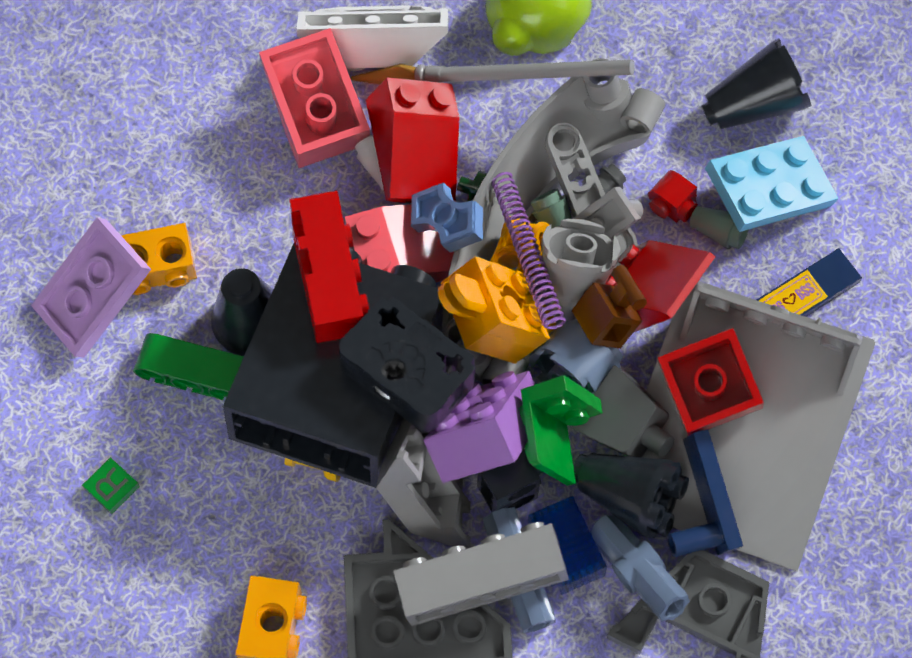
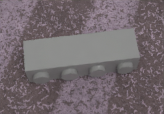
M542 522L528 524L520 529L521 533L505 537L504 534H495L482 539L481 545L467 549L465 546H454L444 550L441 553V557L427 561L426 558L419 557L404 562L402 564L403 568L393 571L405 617L414 626L569 580L552 524L545 526Z

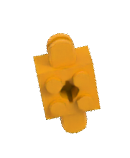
M474 256L440 282L441 286L438 287L439 299L447 312L453 314L465 348L516 364L549 340V333L555 330L543 327L526 277L521 271H516L499 265L496 262H490ZM546 310L544 313L547 314V313H549V312H551V311H550V310ZM554 316L548 317L546 320H550L554 318ZM556 322L550 323L549 326H556Z

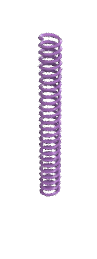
M510 172L499 173L493 178L492 187L494 188L506 226L509 229L517 257L522 265V270L524 271L528 287L531 290L530 293L533 296L537 312L540 314L539 318L542 321L543 327L547 329L560 328L565 324L566 319L563 317L564 313L560 311L561 306L558 305L557 294L554 292V287L551 286L552 281L549 280L548 270L545 268L541 251L538 249V244H536V238H534L530 221L527 220L528 216L525 214L526 210L523 208L517 186L514 184V179H512L513 175ZM502 175L509 176V178H503L495 184V181L498 177ZM504 181H511V183L505 184L500 188L498 187ZM528 234L531 235L530 237H525V238L521 239L520 241L517 240L519 237H524V236H527ZM530 240L533 241L532 243H527L523 246H519L521 243H526ZM537 252V255H532L528 258H524L525 255H531ZM539 258V261H534V262L530 263L529 265L526 264L528 261H533V260ZM539 264L542 265L541 267L534 268L531 271L528 270L530 267H535ZM542 270L544 271V273H540L531 277V274L538 273ZM544 276L546 277V279H542L537 281L536 283H533L534 280L540 279ZM548 282V285L535 289L536 286H540ZM547 289L551 290L550 292H545L541 295H537L539 292L546 291ZM553 295L552 298L545 299L544 301H539L541 298ZM552 301H555V304H551V305H548V306H546V307H542L544 304H548V303H551ZM555 307L558 308L557 310L551 311L547 314L544 313L546 310H551ZM558 313L560 314L559 317H554L550 320H546L548 317L554 316ZM562 320V323L559 325L549 326L550 323Z

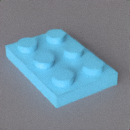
M804 136L712 159L705 167L739 232L828 208L839 199Z

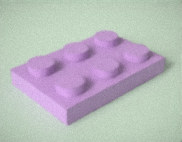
M97 217L31 306L74 357L84 358L150 272L151 268L107 219Z

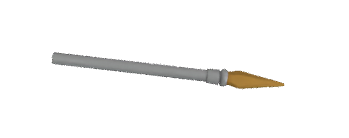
M633 59L462 67L426 66L423 64L413 67L398 64L354 75L350 79L352 81L380 85L386 78L445 83L633 75L635 65Z

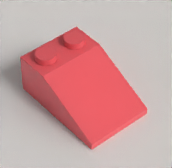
M331 28L259 52L298 168L354 150L357 143L370 136L369 125Z
M411 204L381 206L344 217L345 224L350 225L354 247L351 249L359 254L362 264L390 273L396 265L413 266L428 273L436 283L448 277L454 251L449 252L442 246L438 232L423 231L418 233L411 227Z

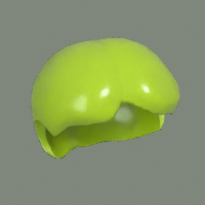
M592 0L485 1L486 17L492 29L493 43L502 53L511 56H519L528 51L538 54H549L569 46L575 34L587 22L592 9Z

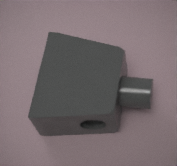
M616 365L612 367L594 394L601 399L603 414L589 418V421L583 425L571 427L591 440L632 457H642L647 449L659 457H663L671 450L675 440L673 436L662 429L669 418V413L631 375Z

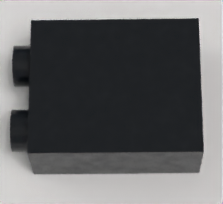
M293 243L223 404L228 439L376 488L387 450L404 418L342 371L339 345L342 338L316 343L296 249ZM350 248L351 258L358 259L362 282L357 283L359 295L366 294L369 309L380 298L388 301L391 297H394L423 320L425 319L442 331L444 306L439 299L436 282L428 273L408 265H396L392 268L391 273L362 264L359 254ZM393 369L383 373L385 377L391 373H398L403 377L405 376L403 371H397ZM393 375L387 379L396 381L402 377Z

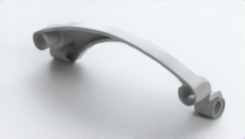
M598 58L592 61H606L608 59ZM618 75L571 77L521 126L483 179L473 201H476L483 207V240L454 251L449 275L474 256L490 261L501 237L503 224L505 223L494 188L492 187V180L496 175L502 172L512 173V179L515 181L514 184L517 186L523 208L526 210L525 214L528 216L527 220L533 224L536 218L531 213L534 209L530 202L550 190H562L545 148V138L553 126L564 122L575 126L583 138L593 165H596L619 153L644 144L665 108V101L648 89L638 88L631 94L628 81L620 79ZM601 81H608L604 84L597 85ZM557 132L553 136V144L560 151H569L573 148V139L566 132ZM578 153L567 160H560L562 165L570 161L573 173L568 177L570 182L581 174L576 171L573 163L576 158H580ZM502 175L498 177L495 181V184L503 178H509V176ZM504 181L498 187L500 188L505 184L511 183V181ZM444 308L442 332L450 340L457 343L462 339L453 314L447 312ZM464 344L459 345L461 348L466 349ZM466 349L475 357V379L484 385L491 383L496 376L508 371H514L515 375L523 373L530 363L529 355L514 364Z

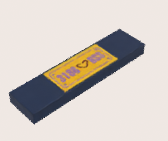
M840 248L758 298L757 301L782 307L790 312L807 317L859 284L862 277Z

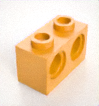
M186 223L121 235L151 268L132 295L145 294L151 290V287L161 285L181 287L186 285L189 280L197 279ZM171 254L182 255L174 263L165 262V259Z

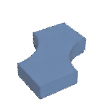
M443 182L412 195L411 227L418 233L423 231L438 232L442 246L449 252H453L483 240V207L476 201L455 202L452 198L451 189Z

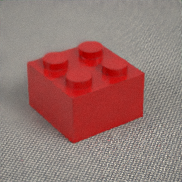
M734 328L657 357L687 436L698 431L712 429L763 409V399Z

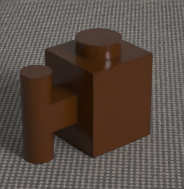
M619 265L611 272L617 282L616 286L593 282L571 310L592 345L621 349L643 321L636 310L645 307L647 300L625 265Z

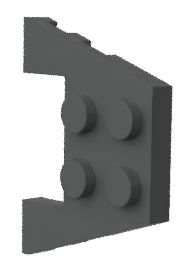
M701 550L687 554L669 574L685 590L690 602L686 605L681 615L672 621H665L735 655V658H761L769 582L707 551ZM641 599L619 623H616L610 629L607 639L640 655L659 618Z

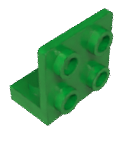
M565 375L521 389L523 405L520 406V416L527 431L528 442L525 444V452L529 462L535 468L569 486L575 484L576 480L567 425H583L589 421V418L603 414L600 398Z

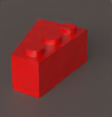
M338 190L289 199L293 240L316 343L341 339L366 315L369 305L366 294L359 295L357 283L362 282L358 259L351 258L350 248L354 247L350 225L344 224Z

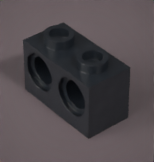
M523 449L515 462L477 473V487L491 512L502 508L515 507L517 509L538 498L539 486L542 484L539 475L543 474V472L532 466L526 456L525 449Z

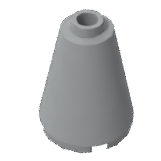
M584 219L561 220L560 226L552 229L551 225L546 227L541 240L543 262L548 270L549 280L552 281L551 286L554 287V292L557 294L556 299L559 300L560 311L564 313L563 317L566 321H572L575 318L571 310L593 282L606 283L619 260L621 251L619 241L615 236H613L612 241L604 234L605 228ZM553 295L545 297V299L552 298ZM552 301L551 303H548L546 305L548 306L551 304H555V301ZM555 307V308L551 309L550 311L557 310L558 308ZM562 320L557 321L556 325H559Z

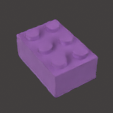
M508 371L496 376L491 383L480 386L479 382H475L472 390L448 417L439 424L438 428L426 435L423 442L442 483L516 461L528 442L526 426L520 416V406L523 405L521 389L535 385L530 371L516 375L514 371Z

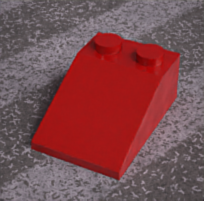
M386 78L366 99L386 201L411 203L413 194L443 182L451 189L452 198L456 201L460 117L453 85L449 83Z
M648 240L638 246L630 245L621 255L618 262L626 266L647 300L645 307L636 310L643 321L634 332L672 319L715 259V256L709 251ZM610 274L605 284L616 286L617 282L612 274Z

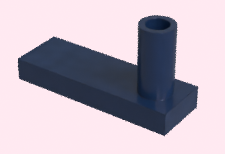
M709 429L692 433L683 439V443L707 524L668 534L669 550L673 557L715 547L717 555L732 552L743 547V542Z

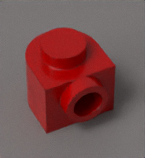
M668 170L648 192L651 210L659 217L666 219L668 216L676 223L680 220L686 222L698 206L697 186L673 170Z

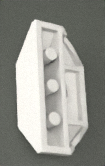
M405 5L334 7L318 9L314 12L301 11L298 12L297 37L302 38L331 28L346 69L350 71H361L365 68H387L398 64L413 66L448 33V8H436L435 10L431 7Z

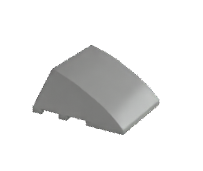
M404 418L387 450L376 489L410 533L452 547L465 546L466 549L471 548V537L465 535L462 531V513H471V502L463 493V478L442 483L423 442V439L429 432L416 428Z

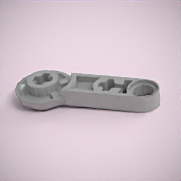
M565 122L553 126L545 138V148L574 218L605 195V192L579 130L572 124ZM557 132L568 133L573 139V148L569 151L558 150L553 144L554 134ZM576 153L579 154L580 158H576L573 163L578 173L585 172L587 176L582 181L583 186H579L577 181L570 182L568 177L573 173L570 161L562 165L560 160H567ZM630 227L616 237L621 249L619 258L630 245L638 246L637 238Z

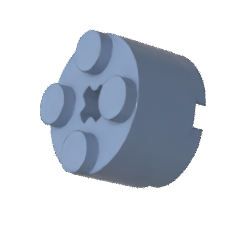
M575 317L572 321H566L562 327L555 329L550 334V339L539 346L529 359L531 368L537 364L542 372L537 377L540 382L565 375L592 394H595L612 367L616 365L620 368L619 363L622 361L623 355L618 348L592 345Z

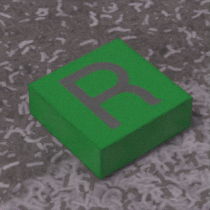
M111 457L82 484L84 490L111 515L140 487L139 483Z

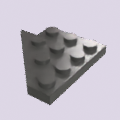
M389 519L382 520L384 553L344 555L348 658H513L510 623L488 604L414 626L409 623L405 617L393 570L403 568L402 564L414 558L424 557L426 561L434 558Z

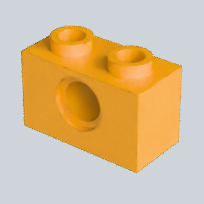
M250 576L235 654L237 658H297L300 636L294 635L297 620H304L307 607V596H302L299 582ZM278 616L284 620L282 627L277 631L268 632L263 629V624L269 617Z

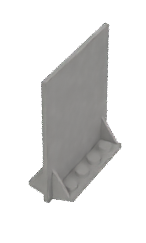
M698 281L671 319L658 357L734 328L764 402L763 409L709 429L743 542V547L737 549V551L798 571L868 367L875 341L871 338L823 323L820 317L814 320L790 312L782 307L769 305ZM657 359L646 391L669 413V418L662 429L673 436L675 440L671 450L665 456L659 457L647 449L642 457L679 462L682 468V475L689 477L687 492L683 499H677L672 512L674 515L672 528L681 531L707 524V520L683 443V439L688 436Z

